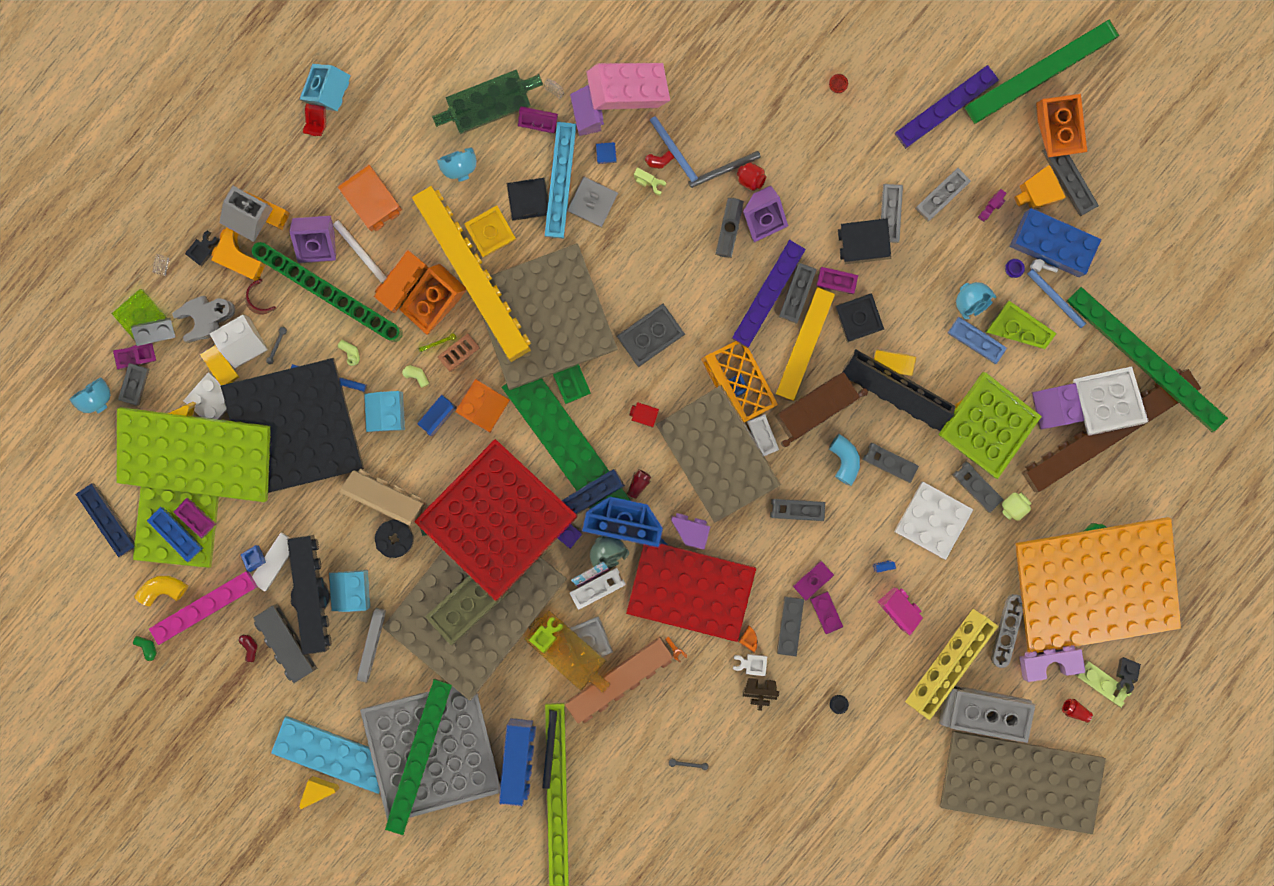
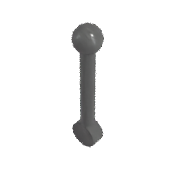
M284 327L279 329L280 334L270 357L266 359L267 364L274 362L273 357L283 335L287 333V329Z
M675 759L669 760L671 767L680 765L702 768L703 770L709 768L707 763L695 764L679 762Z

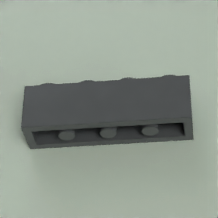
M278 604L253 617L256 629L265 636L264 641L266 645L273 649L274 657L284 667L285 676L289 681L292 680L295 683L318 669L309 654L302 655L301 640Z

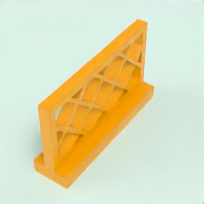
M734 341L704 356L701 360L714 386L717 388L722 385L743 422H746L778 404L749 348L741 344L744 349L743 355L739 356L732 353L734 346L740 344ZM720 353L728 355L726 365L719 363L716 355ZM731 357L741 360L738 369L728 366ZM744 361L751 363L753 367L751 374L741 370ZM727 369L737 372L734 382L727 380L725 376ZM740 374L750 377L747 386L737 383ZM752 378L760 380V390L750 388ZM736 386L746 389L743 399L736 397L734 393ZM749 391L758 393L756 403L746 400ZM761 395L767 396L771 405L767 407L759 405ZM745 403L755 406L753 414L746 416L743 411Z

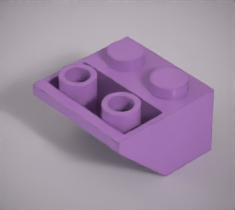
M587 85L570 94L579 136L600 132L601 125H604L602 110L593 109L590 88Z
M676 513V516L672 515L671 520L685 545L705 549L710 526L706 525L707 521L698 518L691 521L688 520L687 515Z

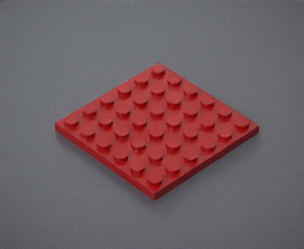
M494 439L414 522L497 602L578 516L503 445Z

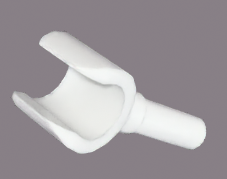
M1041 259L1033 260L1030 268L1036 272H1040L1042 268L1058 272V268L1045 264Z

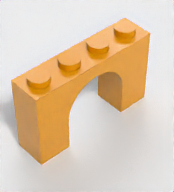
M248 193L273 208L265 223L283 230L290 213ZM226 227L220 234L221 240L218 246L212 251L211 260L252 280H259L266 265L245 255L238 244L239 234Z

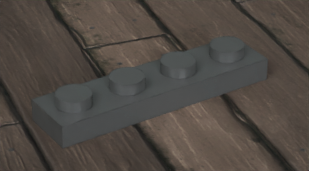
M1046 149L1042 150L1079 216L1098 207V203L1070 155L1048 158Z

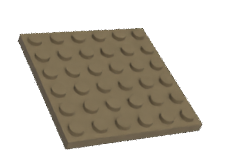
M578 243L490 275L492 279L489 282L492 287L496 285L502 294L499 296L501 302L506 301L511 309L509 315L512 319L516 317L521 328L518 330L521 335L526 334L531 342L528 345L531 351L510 362L484 319L509 390L618 350Z

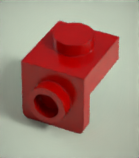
M307 103L305 106L303 133L311 136H322L327 127L326 107Z

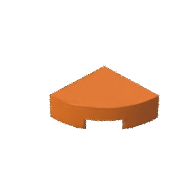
M748 626L738 642L755 653L757 649V636L755 631Z

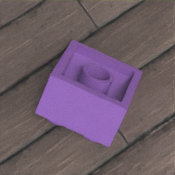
M331 216L292 218L290 236L298 263L336 260L335 231Z
M1076 383L1032 392L1035 410L1042 416L1038 421L1040 430L1084 421Z

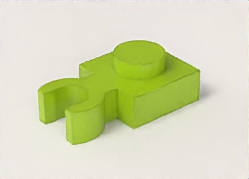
M554 617L548 620L547 628L541 625L529 639L543 653H546L557 639L553 634L563 628L562 624H559L556 628L553 627V622L556 620Z

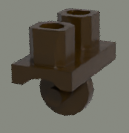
M748 678L742 697L758 698L751 699L750 704L757 705V711H762L763 706H770V700H777V697H779L776 681L766 680L765 689H758V679Z

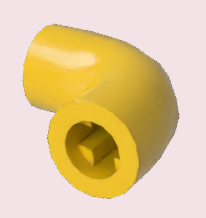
M156 576L147 580L139 588L134 598L139 603L148 607L162 594L178 601L187 591L188 585L172 576Z

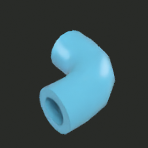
M838 434L829 446V450L838 455L841 460L840 469L835 477L844 484L852 486L860 469V456L856 447L847 438Z

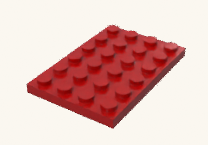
M662 543L659 544V547L644 544L626 614L738 642L757 568Z

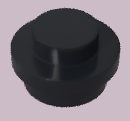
M835 695L831 698L829 706L835 714H843L848 710L849 702L845 696Z

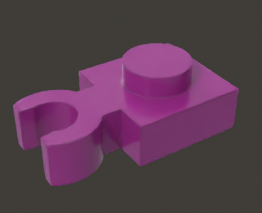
M1002 189L998 190L977 218L983 222L987 220L994 209L999 210L1006 200L1003 198L1007 193Z

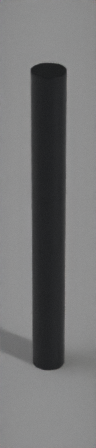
M550 710L542 785L544 789H550L557 722L556 710Z

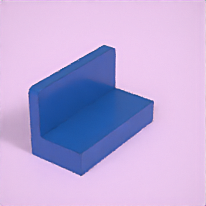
M441 395L417 424L429 436H434L457 407Z

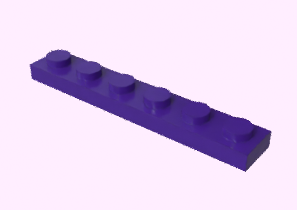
M989 65L985 66L896 131V137L905 149L997 83L999 79Z
M791 240L788 241L731 339L747 348L750 346L805 252V248Z

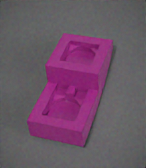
M152 343L113 350L117 370L128 368L129 363L143 365L156 361Z

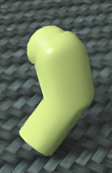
M341 340L338 348L347 352V363L350 366L358 364L360 361L358 348Z
M409 365L403 369V376L405 378H416L421 388L430 384L421 368Z

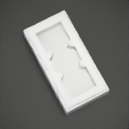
M766 415L747 421L752 436L764 456L779 450Z

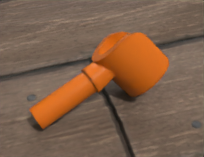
M669 637L665 639L674 652L673 657L675 660L681 663L678 659L681 653L687 658V654L683 650L678 649Z

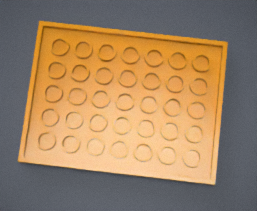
M1166 517L1015 543L1027 652L1036 651L1041 653L1047 649L1055 648L1059 650L1065 646L1074 645L1076 647L1181 629L1171 518Z

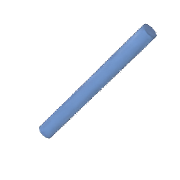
M656 116L652 117L650 122L691 182L696 181L698 177Z
M1034 269L1027 273L1080 328L1086 324Z

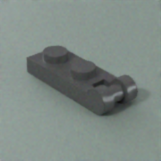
M870 443L867 455H864L863 461L908 483L912 482L919 467L918 465L874 443ZM876 452L881 454L878 461L874 459Z
M965 461L961 465L962 468L959 471H955L952 476L988 513H991L1004 499ZM968 473L971 477L966 481L964 476Z
M771 499L773 510L770 512V518L824 521L825 502ZM780 505H786V513H780Z

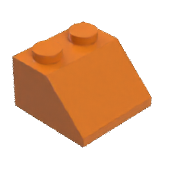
M475 379L455 412L486 431L491 432L510 400Z

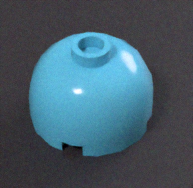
M472 147L464 149V153L456 151L437 160L441 172L450 179H458L459 182L469 179V174L475 170L477 163Z
M966 283L959 289L960 292L956 298V306L964 319H970L968 315L974 313L977 316L985 311L993 303L991 301L992 297L995 299L996 295L984 283Z
M98 378L69 399L73 406L83 413L95 411L100 413L107 408L106 403L110 400L111 396L110 388L102 378Z

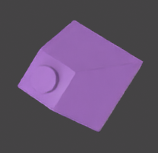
M768 186L752 195L743 213L753 242L788 227L780 197L772 186Z

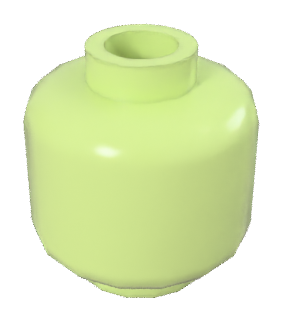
M1014 492L1002 502L1004 508L1002 513L1009 520L1013 518L1019 521L1031 511L1030 505L1032 503L1022 492L1020 494Z

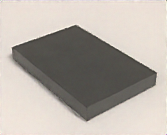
M663 303L617 335V338L639 368L683 337L685 333Z

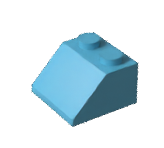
M312 64L300 100L313 105L325 106L326 110L338 111L342 105L344 92L349 86L351 75L332 65Z
M389 391L364 394L366 432L405 430L403 392Z
M368 570L329 573L332 611L351 612L370 609Z

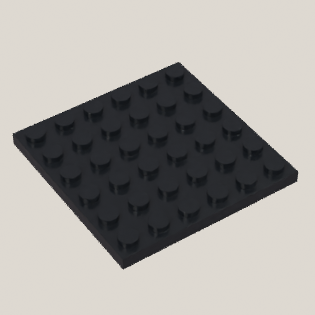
M334 358L220 386L230 421L270 426L268 493L364 469Z

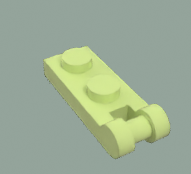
M1086 660L1084 663L1085 673L1076 674V677L1122 708L1125 704L1123 701L1132 692L1126 694L1127 688L1123 686L1119 690L1120 693L1117 697L1112 695L1117 689L1118 682Z

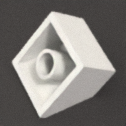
M241 315L210 333L218 350L234 369L268 350L250 317Z

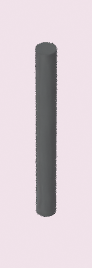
M756 151L701 175L694 182L690 180L688 183L693 188L742 165L761 158L759 151Z

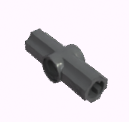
M727 198L715 255L720 257L732 258L744 201L740 199ZM726 224H732L735 230L733 232H727L724 226Z

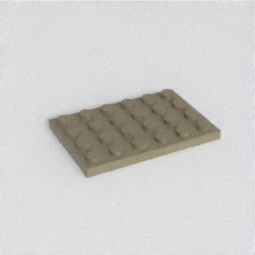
M722 385L656 424L714 523L781 485Z

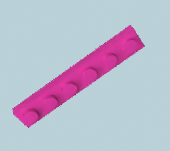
M245 571L152 626L149 630L157 644L160 645L258 586L249 571Z

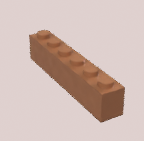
M659 636L566 701L565 706L578 724L580 722L586 723L593 718V713L605 710L609 706L608 703L613 699L618 701L625 695L623 692L629 688L630 690L635 689L640 685L639 681L643 678H651L656 674V669L659 667L665 668L672 663L673 655Z

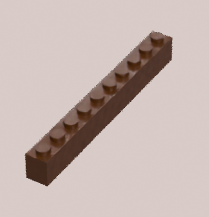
M1179 368L1175 370L1196 390L1201 389L1189 369L1181 370ZM1157 383L1154 384L1155 387L1150 391L1146 389L1140 393L1148 422L1178 404ZM1145 424L1089 436L1087 431L1084 432L1082 430L1073 436L1075 439L1072 441H1064L1057 446L1058 449L1053 453L1049 451L1042 455V460L1036 463L1034 461L1025 466L1026 470L1022 474L1033 492H1040Z

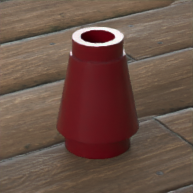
M638 469L633 474L627 494L637 499L651 482V476Z

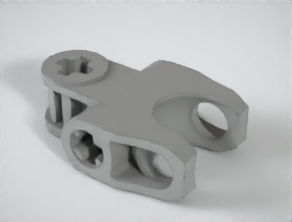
M200 296L186 302L182 307L174 311L172 315L174 319H183L188 316L194 319L195 325L193 330L183 336L184 341L190 343L210 338V333L220 328L218 323L233 317L235 306L232 302L219 298L208 302L206 296Z

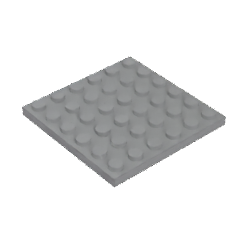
M453 686L451 687L410 817L500 793L501 786L478 693L469 701ZM430 691L360 709L387 821Z

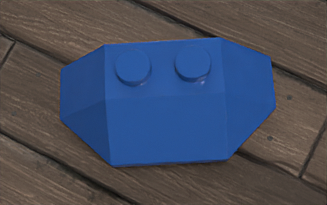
M608 497L586 512L582 531L659 547L663 527L648 504Z

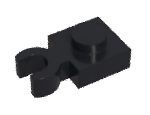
M208 230L204 232L203 240L196 239L185 253L200 266H203L212 255L210 247L219 242L217 237L209 241L208 238L211 232Z
M1125 657L1119 659L1116 676L1121 678V681L1117 683V690H1121L1123 685H1125L1127 688L1126 694L1133 692V684L1138 681L1141 664Z

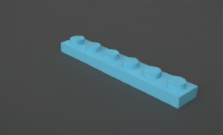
M557 122L545 237L564 239L577 127L573 123Z

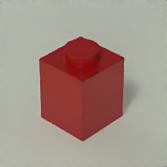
M637 402L636 406L632 405L629 416L632 417L631 421L653 428L659 409Z

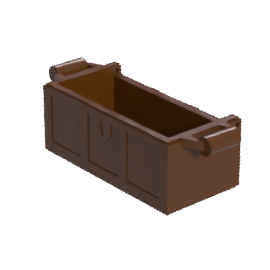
M842 372L794 402L775 416L789 439L782 440V447H789L791 442L814 429L860 399V397L867 396L868 390L861 389L857 393L846 374Z

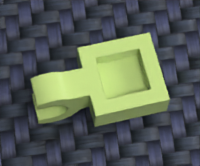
M637 167L634 173L635 182L644 187L646 185L652 186L653 192L661 196L662 192L657 190L656 187L658 185L665 187L666 182L654 178L653 175Z

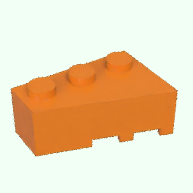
M407 250L395 268L388 274L384 283L377 287L374 297L391 312L395 313L406 301L429 267Z

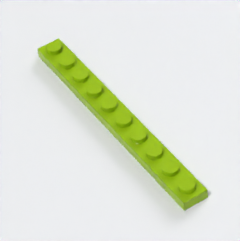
M546 703V744L550 710L557 711L550 789H547L549 886H569L565 703Z

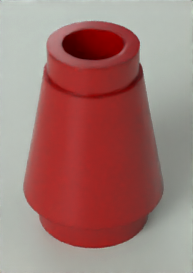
M1067 699L1062 706V712L1067 717L1086 723L1090 722L1093 717V713L1076 699Z

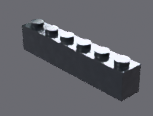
M857 349L854 350L842 372L846 374L849 381L855 382L863 389L876 394L881 400L890 402L897 409L911 414L913 418L925 422L932 429L941 431L945 424L954 416L955 405Z
M314 535L289 538L287 542L302 655L326 652L330 649L329 646L332 645L331 635L327 633L329 618L325 615L324 611L327 603L326 597L322 596L324 580L323 577H320L319 573L321 560L317 558L316 550H319L318 539H315Z

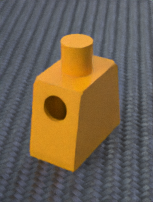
M1050 165L1021 184L1020 189L1022 193L1014 196L1015 202L1019 207L1028 203L1032 209L1054 204L1066 198Z

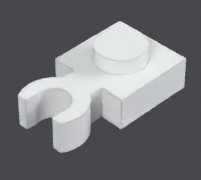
M748 654L747 659H743L740 655L734 656V659L741 661L739 666H733L734 670L740 671L746 668V674L765 676L767 656Z

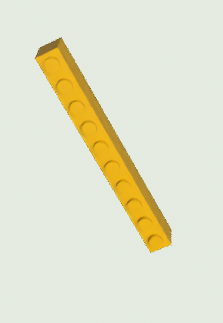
M430 186L412 197L413 201L510 362L531 351L528 346L531 344L526 334L521 335L518 330L521 328L516 317L512 319L509 315L511 309L507 302H501L499 298L502 295L496 285L492 287L489 282L492 279L487 269L482 270L480 267L482 261L478 254H472L470 250L473 247L467 237L463 239L460 234L463 230L458 221L454 223L451 219L453 213L448 205L444 207L441 201L444 198L439 190L434 191L433 187Z

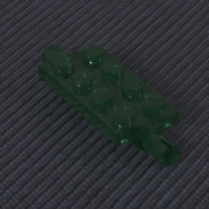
M516 69L445 97L449 105L448 110L432 115L436 127L451 121L455 122L461 135L519 112L521 106L531 107L527 91L543 86V82L539 74L525 80L520 79Z

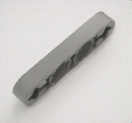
M1017 594L1009 595L1005 601L991 655L992 663L999 668L1007 667L1010 663L1023 615L1022 599ZM1016 598L1020 602L1019 606L1014 608V611L1018 612L1017 615L1008 613V610L1013 611L1014 606L1011 604V601H1015ZM1009 616L1015 618V624L1012 627H1008L1005 623L1006 618ZM1003 635H1009L1010 643L1008 645L1001 644V637ZM999 647L1008 649V652L1003 651L1002 656L1005 658V661H1001L1000 664L996 660V657L1001 656L1002 653L1001 650H998Z
M379 608L374 610L357 681L367 683L369 680L386 610Z

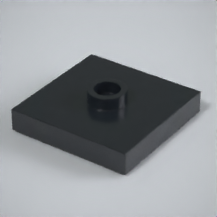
M872 293L835 306L847 342L884 330Z

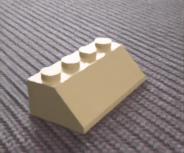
M362 469L352 471L339 491L409 526L416 524L414 521L420 516L426 504L421 501L422 498L413 493L411 496L404 493L405 489L396 485L393 488L387 485L388 481L379 477L374 479L370 477L371 473Z

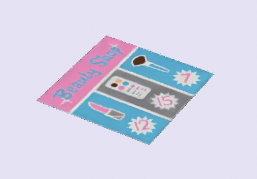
M602 562L573 578L571 581L579 588L610 571V569Z

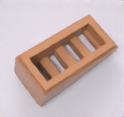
M467 333L442 352L438 359L449 372H452L478 351L480 347ZM467 341L473 349L469 350L464 342ZM460 345L466 351L465 355L458 349ZM454 350L460 356V359L457 360L452 354ZM448 355H449V357L454 361V363H453L452 365H451V363L446 359V357H447Z

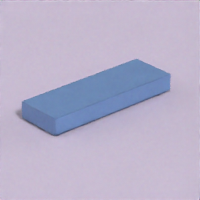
M957 317L947 333L994 364L998 363L1007 347L960 317Z

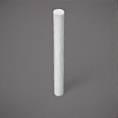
M339 220L336 221L333 226L378 280L384 283L387 277Z

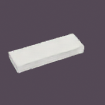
M284 533L279 534L264 557L266 563L258 567L252 576L256 585L263 591L268 590L289 558L287 539L290 537Z

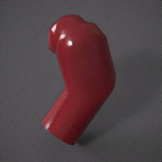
M241 635L238 641L247 651L245 661L254 662L258 645L250 635Z

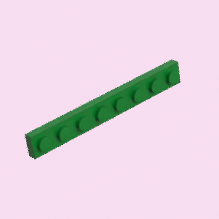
M437 679L433 680L385 827L386 831L404 835L452 687L447 682Z

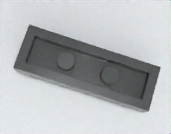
M798 263L779 318L798 323L817 269Z
M784 596L777 654L797 657L804 599Z

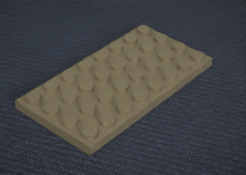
M952 731L940 807L1093 834L1106 758Z

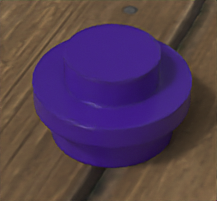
M1011 259L1006 263L1005 272L1011 278H1018L1025 271L1024 263L1019 259Z

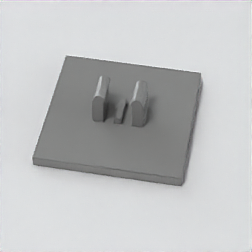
M583 177L567 211L602 227L618 193Z

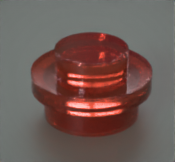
M842 74L832 76L829 81L831 91L837 94L846 91L848 79Z

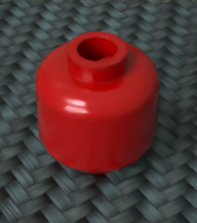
M752 162L747 163L745 166L742 165L737 172L739 184L751 191L761 189L767 178L765 170Z

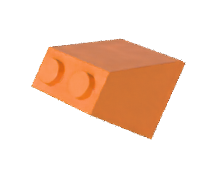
M370 165L338 186V189L370 231L381 229L387 220L397 218L400 215V211L403 210Z

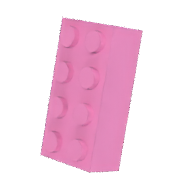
M599 63L586 71L594 110L659 108L670 101L663 63Z

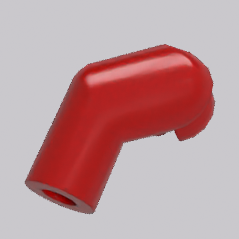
M667 151L661 157L648 154L645 162L651 168L662 169L675 157L670 151Z

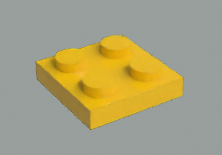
M498 205L464 223L483 258L517 240Z

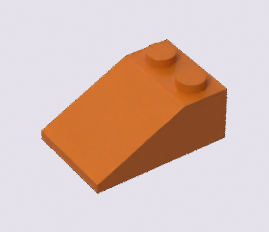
M1081 94L1046 98L1036 103L1038 124L1048 158L1086 153L1087 143Z
M437 264L427 269L399 310L428 335L458 303L467 289L441 264Z

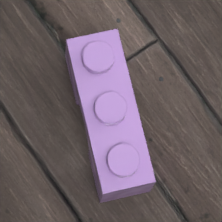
M1074 645L1065 646L1061 650H1056L1055 648L1047 649L1043 653H1037L1036 651L1026 652L1025 656H1019L1022 677L1027 682L1047 679L1046 669L1053 662L1059 664L1060 672L1066 676L1085 673L1082 650Z

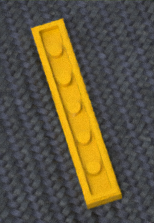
M818 287L816 288L775 393L776 395L794 401L835 294Z

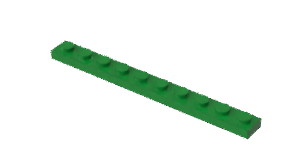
M1080 287L1066 301L1212 433L1228 419L1226 415L1085 289Z

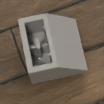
M232 186L223 202L219 223L255 242L273 208Z

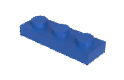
M160 507L147 520L187 562H190L203 549L164 507Z

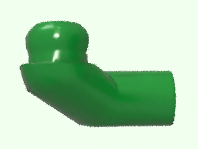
M136 636L133 640V645L142 648L145 660L153 661L157 655L154 642Z

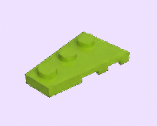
M1007 301L985 331L1042 349H1046L1057 334L1010 301Z

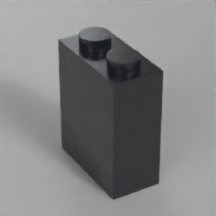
M888 218L841 224V229H838L839 241H843V248H840V259L844 260L845 264L891 259Z

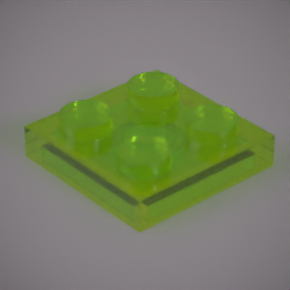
M139 289L111 313L133 339L131 326L167 318L143 289Z

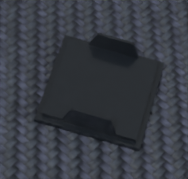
M544 178L507 183L512 221L547 216L548 199Z

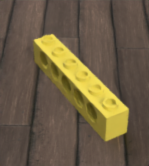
M972 609L905 702L930 720L998 626L986 616Z

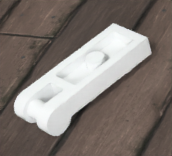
M618 568L570 592L578 610L626 585L625 581L621 580ZM612 577L615 584L609 586L607 579Z

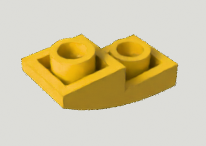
M216 344L200 354L221 386L230 384L240 378L232 365L218 350Z
M877 349L874 360L899 374L912 376L916 356Z

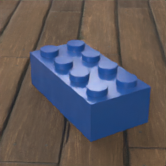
M1030 208L1024 212L1009 247L1036 259H1041L1045 263L1076 277H1081L1087 274L1102 239Z
M510 718L507 724L499 804L523 806L524 800H528L530 784H527V781H530L532 774V765L529 764V761H532L534 754V745H531V742H534L536 726H533V720Z

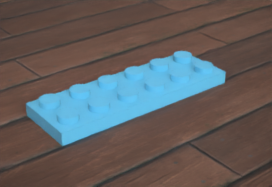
M288 716L284 718L271 754L374 793H380L369 747Z

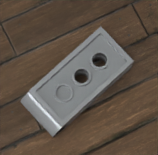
M955 686L942 703L939 724L951 729L1028 743L1035 704L1030 699ZM994 711L992 716L987 717L989 712ZM1009 715H1013L1012 719L1006 720Z

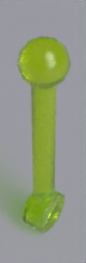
M451 333L449 337L418 348L419 352L449 340L454 341L456 334Z

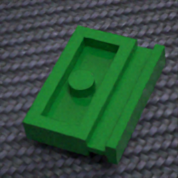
M579 365L553 374L565 404L591 394Z

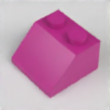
M894 587L877 603L903 632L911 635L923 619L919 614L922 611L915 603L911 604L907 600L909 596L902 588L899 590Z

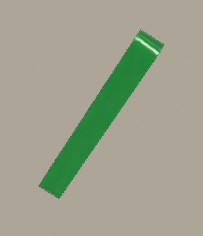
M1109 19L971 102L964 109L972 122L976 124L1109 44L1120 35Z
M263 242L253 245V256L385 339L397 342L402 338V329L269 245ZM266 248V254L260 257V250ZM278 258H282V259H283L282 265L279 266V267H276V265H275L276 260H277ZM294 268H298V275L292 277V270ZM315 278V284L309 287L308 280ZM326 288H331V295L325 297L324 290ZM343 298L348 299V304L345 307L340 306V301ZM359 308L364 309L362 317L356 316V311ZM375 318H380V325L374 328L372 321ZM396 328V336L390 338L388 335L389 330Z

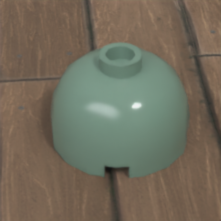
M605 536L597 538L590 550V560L593 567L604 562L611 569L619 564L618 560L620 558L625 560L629 555L626 545L620 539Z

